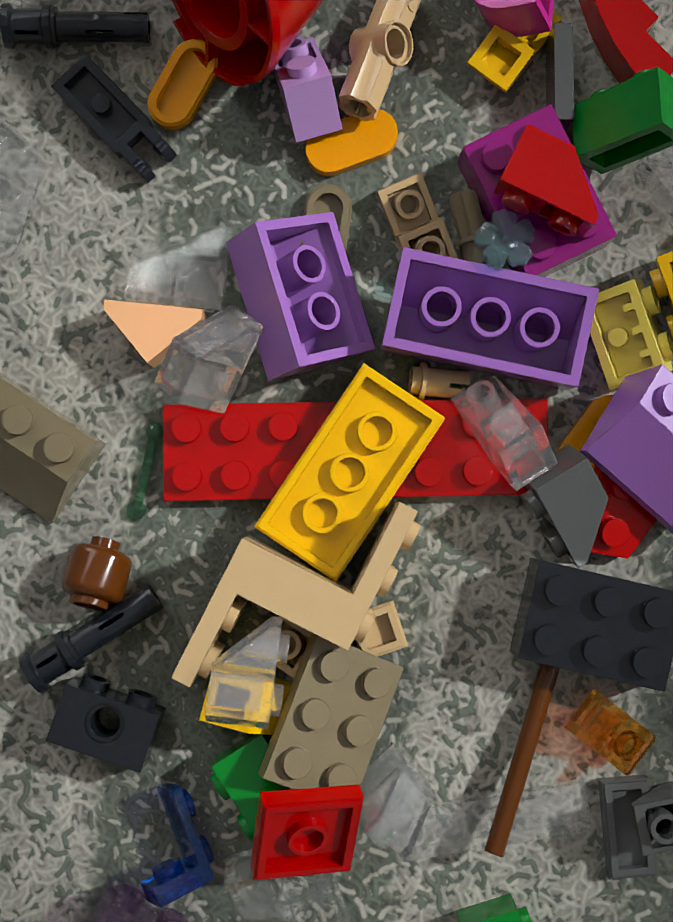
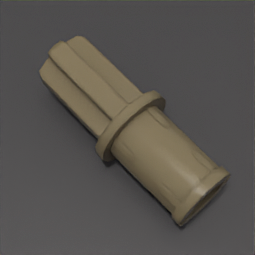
M462 190L454 193L449 197V204L458 236V241L454 242L455 247L461 248L463 260L495 266L489 244V239L493 236L492 232H486L477 193L474 190Z

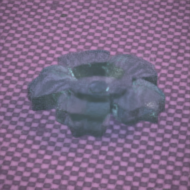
M502 209L501 211L493 212L492 223L484 222L482 227L475 231L474 244L479 247H487L483 252V257L487 260L488 268H494L499 271L504 266L506 259H508V263L512 267L517 265L526 266L528 260L533 256L531 249L527 245L532 244L534 240L533 234L536 230L530 220L525 219L516 223L517 215Z

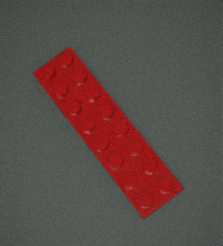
M548 399L420 400L444 416L445 420L393 497L521 495L525 493L527 489L519 474L549 457ZM337 402L163 405L164 501L273 499Z

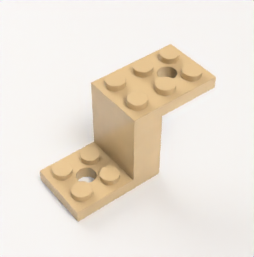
M394 502L352 587L338 580L335 582L319 570L250 535L242 538L171 678L188 687L193 684L199 675L207 679L225 647V644L217 641L222 630L228 633L231 632L247 604V601L240 598V596L346 650H349L354 639L362 643L375 618L373 610L369 608L376 594L385 597L397 575L398 570L391 565L399 549L408 552L419 532L421 525L414 522L418 511L401 502Z

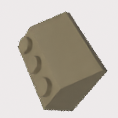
M0 373V489L49 522L54 523L106 443Z

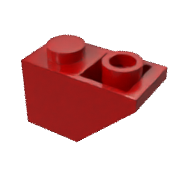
M527 124L493 193L502 197L501 202L515 212L528 214L531 211L547 219V225L554 231L566 236L578 234L583 237L593 227L599 215L575 146Z

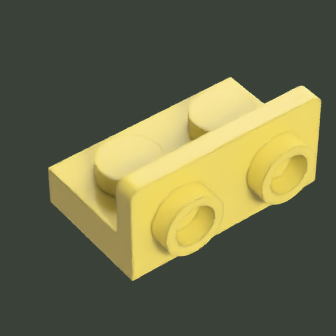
M633 279L598 293L590 334L610 391L618 389L625 376L662 364L669 371L673 370L670 361L673 360L672 338L668 331L660 332L655 317L656 314L661 313L657 294L652 285L645 287L642 280Z

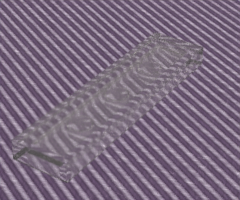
M575 779L524 788L507 845L593 831L585 782L582 779ZM502 792L392 809L400 862L485 849Z

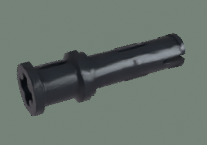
M2 3L0 7V29L2 41L6 49H14L16 44H44L47 49H55L61 45V42L150 43L149 12L59 11L58 7L53 6L51 3H44L42 8H13L11 3Z
M147 584L71 632L68 629L59 631L54 635L55 640L34 654L31 655L26 652L19 657L20 667L32 687L42 694L50 688V682L72 668L76 671L83 668L88 661V655L164 608L163 604L151 585Z

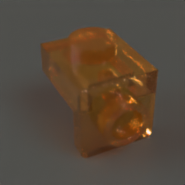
M595 689L591 691L565 726L575 737L604 757L625 775L632 773L656 741V736Z

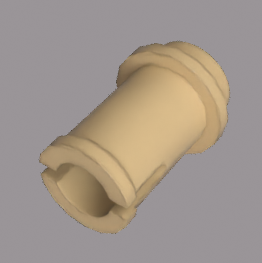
M421 362L419 367L411 366L408 393L417 395L418 400H424L425 396L467 400L469 389L460 386H450V383L470 385V371L428 368L426 362Z

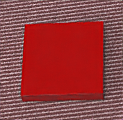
M360 784L260 792L250 863L253 880L350 871L364 800Z

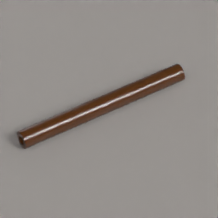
M545 664L540 665L484 851L499 857H503L560 671L558 667Z

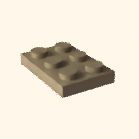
M311 633L259 768L258 775L292 789L358 784L361 786L404 667L350 646L349 650H346Z

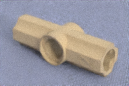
M376 0L367 25L353 31L349 41V53L352 64L339 94V102L337 104L346 115L357 117L362 121L376 119L395 67L404 66L412 57L413 38L410 28L421 0Z

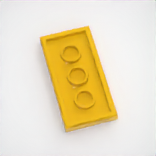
M364 363L254 527L336 582L445 420V417Z

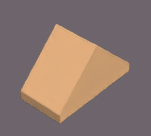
M104 300L103 310L143 359L153 368L157 367L207 325V316L202 309Z

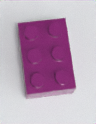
M552 104L463 146L457 162L469 189L477 193L481 213L509 269L546 277L605 248L617 237L583 166L582 169L599 215L593 227L583 237L575 234V236L560 234L547 225V219L531 211L528 214L515 212L501 202L502 197L493 193L527 124L571 144Z

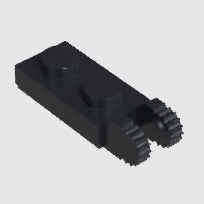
M86 53L51 85L54 92L119 159L123 157L146 183H149L156 175L153 173L152 167L132 150L143 137L150 143L157 155L170 163L177 156L171 146L154 129L152 121Z

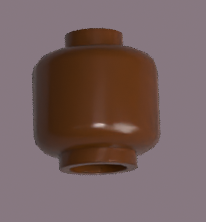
M93 536L90 544L83 543L72 547L61 586L63 591L70 595L69 603L82 608L105 612L109 605L121 602L127 586L132 561L128 556L119 551V542Z

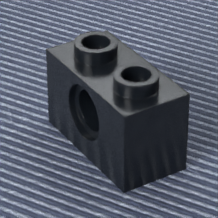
M84 673L82 679L75 677L67 682L46 741L140 773L148 763L166 707L156 704L157 697L142 690L130 689L128 694L111 689L110 680L95 674ZM100 708H110L118 714L120 718L119 729H107L101 724L99 720Z

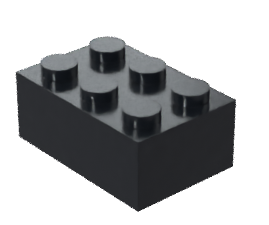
M530 557L509 651L519 659L665 692L673 658V590Z

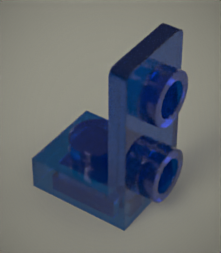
M171 783L160 785L157 787L183 860L175 857L161 862L151 870L153 876L140 882L146 900L159 908L172 903L215 879L209 865L214 861L211 847L203 835L198 836L192 820L196 816L194 802L186 789L181 790L179 785Z

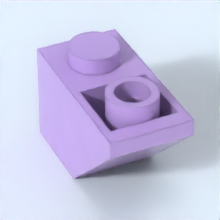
M296 37L273 70L295 141L300 142L342 130V124L332 77L314 38Z

